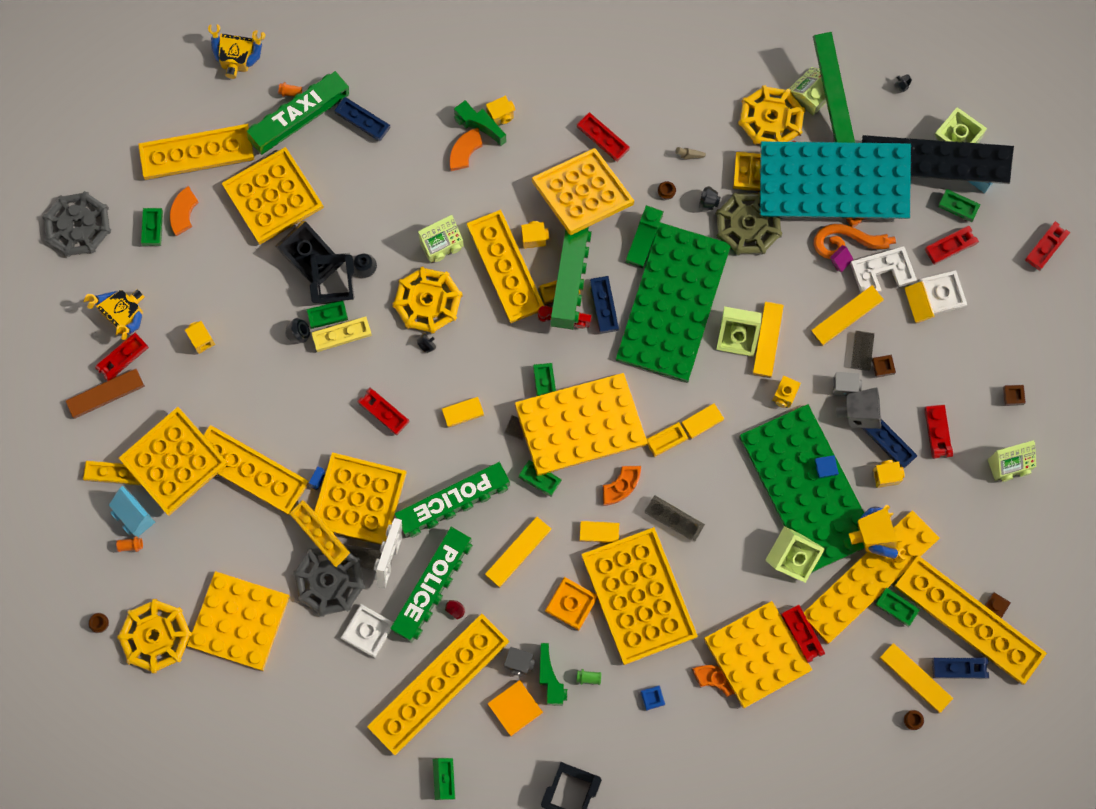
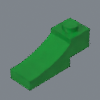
M466 100L454 108V119L459 125H463L466 129L468 127L479 128V131L490 136L500 146L507 142L504 131L483 108L476 112Z
M646 205L626 258L627 263L640 268L644 267L664 211Z
M541 643L540 685H548L547 705L563 706V701H567L568 689H564V684H560L554 674L549 655V643Z

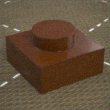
M892 354L872 359L876 378L895 375L896 370Z
M1005 385L1003 387L1005 406L1024 405L1026 403L1024 385Z
M993 592L985 606L1002 618L1011 602Z

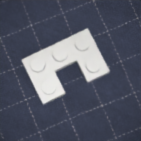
M904 246L854 260L850 263L860 293L871 285L880 293L882 290L876 275L892 271L898 288L917 281Z
M394 518L392 525L389 524L387 527L386 536L388 537L386 542H382L380 548L382 555L380 559H376L374 566L377 587L383 589L386 588L391 573L393 554L397 555L402 541V520Z

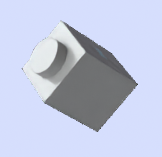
M835 373L833 377V395L847 396L862 390V380H859V373Z

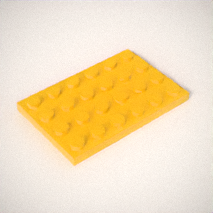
M624 373L518 401L514 404L537 476L648 444Z
M655 527L581 554L623 665L698 638Z

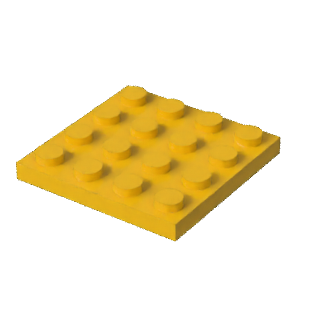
M286 147L222 183V186L259 245L324 208Z
M596 148L532 177V183L570 235L634 205V199Z
M176 407L119 457L121 462L169 516L229 464L179 407Z
M332 452L314 512L335 534L382 545V542H386L388 537L386 536L387 527L393 523L407 471Z
M215 571L187 646L263 671L290 595Z
M773 601L704 638L705 643L743 709L812 671Z

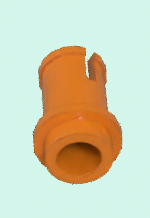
M286 82L280 83L278 94L282 95V97L285 95L295 97L297 94H302V87L288 85Z
M137 536L134 539L117 540V551L135 550V552H139V550L143 549V540Z

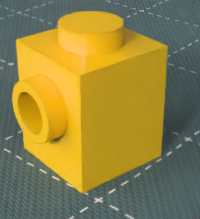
M506 95L486 104V113L497 125L507 124L514 118L515 106L511 100L508 101Z
M532 221L521 225L524 249L546 246L549 232L548 228L544 229V222Z
M202 321L193 322L185 329L199 354L216 345Z
M783 375L772 401L776 402L775 404L779 407L790 408L801 383Z
M893 460L883 461L881 465H876L873 469L877 488L899 485L905 477L903 467H900L899 462H893Z

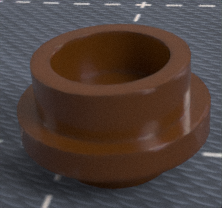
M665 181L658 186V195L662 199L669 200L675 196L676 187L673 183Z
M102 613L92 615L88 623L89 628L95 633L104 632L109 626L108 617Z
M910 710L904 715V724L910 730H918L924 724V717L919 711Z

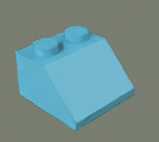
M124 486L119 488L109 504L112 509L110 513L117 521L122 520L125 524L122 527L129 535L133 533L139 537L156 522Z

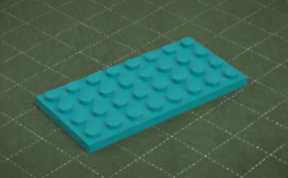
M761 141L760 217L910 219L911 144Z

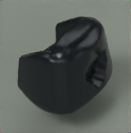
M909 74L902 77L898 75L896 77L898 82L894 86L901 92H905L909 88L912 79Z
M423 333L417 339L418 346L424 352L429 353L436 349L435 343L432 342L435 340L434 337L429 338L426 333Z

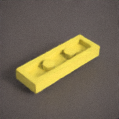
M366 316L312 332L317 352L372 336Z

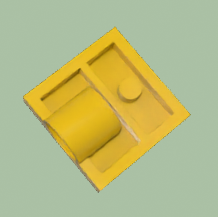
M736 152L733 189L760 191V154Z

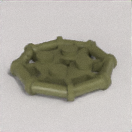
M760 192L753 194L733 193L732 197L720 209L716 210L718 228L716 236L718 239L727 242L731 246L730 248L736 252V255L755 253L763 255L778 238L782 237L780 217H773V227L768 226V218L770 217H760V207L758 206L760 203ZM742 201H754V204L746 205ZM734 204L737 205L738 208L733 213L728 212ZM724 218L730 219V228L725 229ZM745 220H752L753 226H746ZM766 232L771 234L764 243L760 239ZM734 234L740 240L739 244L728 235ZM744 242H747V243L756 242V245H757V246H743V245H744Z

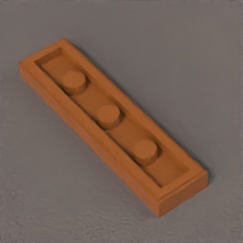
M136 368L66 400L72 417L76 419L145 387Z

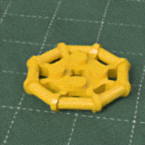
M763 85L759 90L742 99V110L738 124L752 139L753 144H761V141L789 142L795 137L801 136L803 133V116L806 110L792 95L791 90ZM769 95L781 96V99L773 98ZM761 96L764 97V100L761 103L754 102ZM786 99L792 105V109L785 105ZM749 108L754 109L753 117H748ZM770 113H774V116H776L777 118H774V120H772L767 115H770ZM791 115H796L795 125L790 123ZM754 123L759 132L756 134L749 124ZM788 129L791 131L790 133L781 138L780 134L783 133L784 130ZM763 133L775 135V139L765 138L762 135Z
M422 266L407 277L399 279L392 307L396 309L407 329L413 328L434 334L438 329L452 321H456L460 299L463 297V294L449 276V272L436 271ZM426 276L438 278L439 280L437 282L426 280ZM421 277L422 281L419 284L413 286L410 284ZM446 283L451 292L446 293L442 285ZM405 289L409 290L407 300H403ZM427 295H429L430 299L432 300V302H429L428 304H426L425 301L422 300L423 298H426ZM447 299H453L450 311L445 308ZM409 305L413 314L409 317L403 307ZM441 313L445 315L444 318L434 323L433 318H437ZM417 317L428 319L429 324L417 322L415 320L417 319Z
M152 599L151 602L133 610L129 609L119 635H117V640L120 641L127 659L126 663L151 671L152 674L176 662L180 663L192 634L183 616V610L180 607L176 608L160 602L158 599ZM158 609L170 613L168 618L158 616ZM151 610L152 615L140 619L139 615ZM176 619L181 631L175 632L171 622ZM135 620L137 622L136 630L133 634H128ZM152 631H155L156 633L159 632V636L157 637L158 639L156 641L154 639H149V637L152 635ZM175 638H181L176 651H173L171 647L174 645ZM128 640H134L137 648L134 652H132ZM166 652H168L169 655H171L170 657L157 662V656L162 655ZM144 653L151 656L150 662L138 658L139 655Z

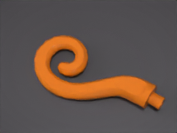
M830 224L817 232L813 242L816 252L823 258L830 259L842 245L845 246V242L841 237L832 236L829 239L830 243L836 244L837 249L834 251L827 250L823 243L825 237L831 234L846 235L865 247L875 250L889 249L890 244H896L895 236L888 237L887 234L868 235L844 224Z

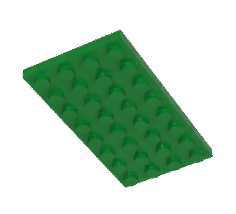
M660 222L616 356V361L687 383L689 382L731 247L727 242Z
M809 404L739 436L783 525L825 549L811 573L865 548L863 542L852 545L849 538V533L859 531L858 520L864 514V511L836 457L835 460L839 474L837 476L818 478L815 459L833 456L834 453Z

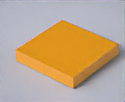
M564 577L545 612L579 631L598 597L591 591Z
M520 680L487 703L510 736H513L543 714V711Z

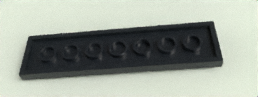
M862 135V143L911 144V177L1010 184L1014 146Z

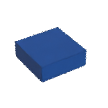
M835 455L815 459L818 478L837 476L839 474Z
M317 466L309 481L310 487L315 490L319 489L326 472L323 468Z
M660 685L640 691L646 711L665 706Z

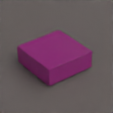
M844 245L830 257L839 272H842L854 260L848 248Z

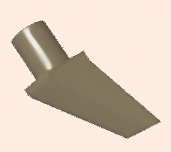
M677 147L675 153L681 155L683 159L704 158L706 156V153L690 148L683 149Z

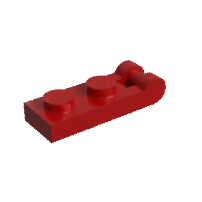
M1056 221L1025 259L1026 262L1039 271L1070 234V231L1062 229ZM1055 232V233L1058 234L1060 237H1059V238L1056 237L1053 233Z
M970 226L924 249L933 265L979 243L978 238L973 236V230ZM962 236H965L967 241H964Z
M541 306L538 310V319L541 322L551 320L553 307ZM579 313L578 323H574V326L580 329L590 328L592 315Z
M135 332L100 361L95 369L99 373H103L106 381L112 380L149 347ZM112 363L114 367L109 370L108 365Z
M370 387L366 391L367 394L363 398H359L358 404L397 436L410 422L409 419ZM372 398L375 399L376 401L372 405H370V400Z
M945 405L926 406L925 415L932 458L936 459L940 458V456H946V458L953 457ZM938 444H943L944 448L939 449Z
M800 605L781 613L783 620L808 663L812 662L813 658L825 655L824 649ZM812 644L814 649L809 651L806 646Z

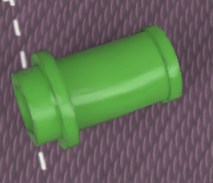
M581 669V671L577 670L576 682L580 683V685L583 683L600 685L602 673L584 671V669Z

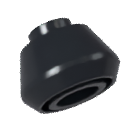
M710 186L705 187L700 199L699 208L702 211L713 210L714 207L718 208L721 199L718 196V192Z
M362 253L353 259L354 274L356 276L367 278L375 273L377 262L372 255Z
M294 318L287 325L285 334L292 342L305 343L309 339L310 328L303 319Z

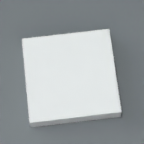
M956 270L919 280V282H924L934 314L967 306Z
M360 604L341 639L376 658L389 636L390 628L394 622Z

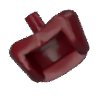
M449 600L445 605V611L458 620L464 616L465 607L459 601Z

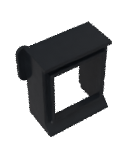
M350 253L312 256L313 283L310 284L311 301L313 303L354 300L352 279L354 274L353 256ZM346 262L349 292L321 294L318 264Z
M560 762L552 786L546 788L541 807L544 809H565L551 803L563 772L590 783L581 808L587 809L590 799L597 795L602 781L601 777Z

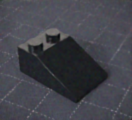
M301 221L275 245L282 255L310 283H313L311 257L335 254L306 221ZM343 262L318 264L320 285Z

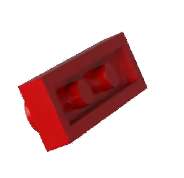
M590 112L577 124V128L616 162L630 150V146Z

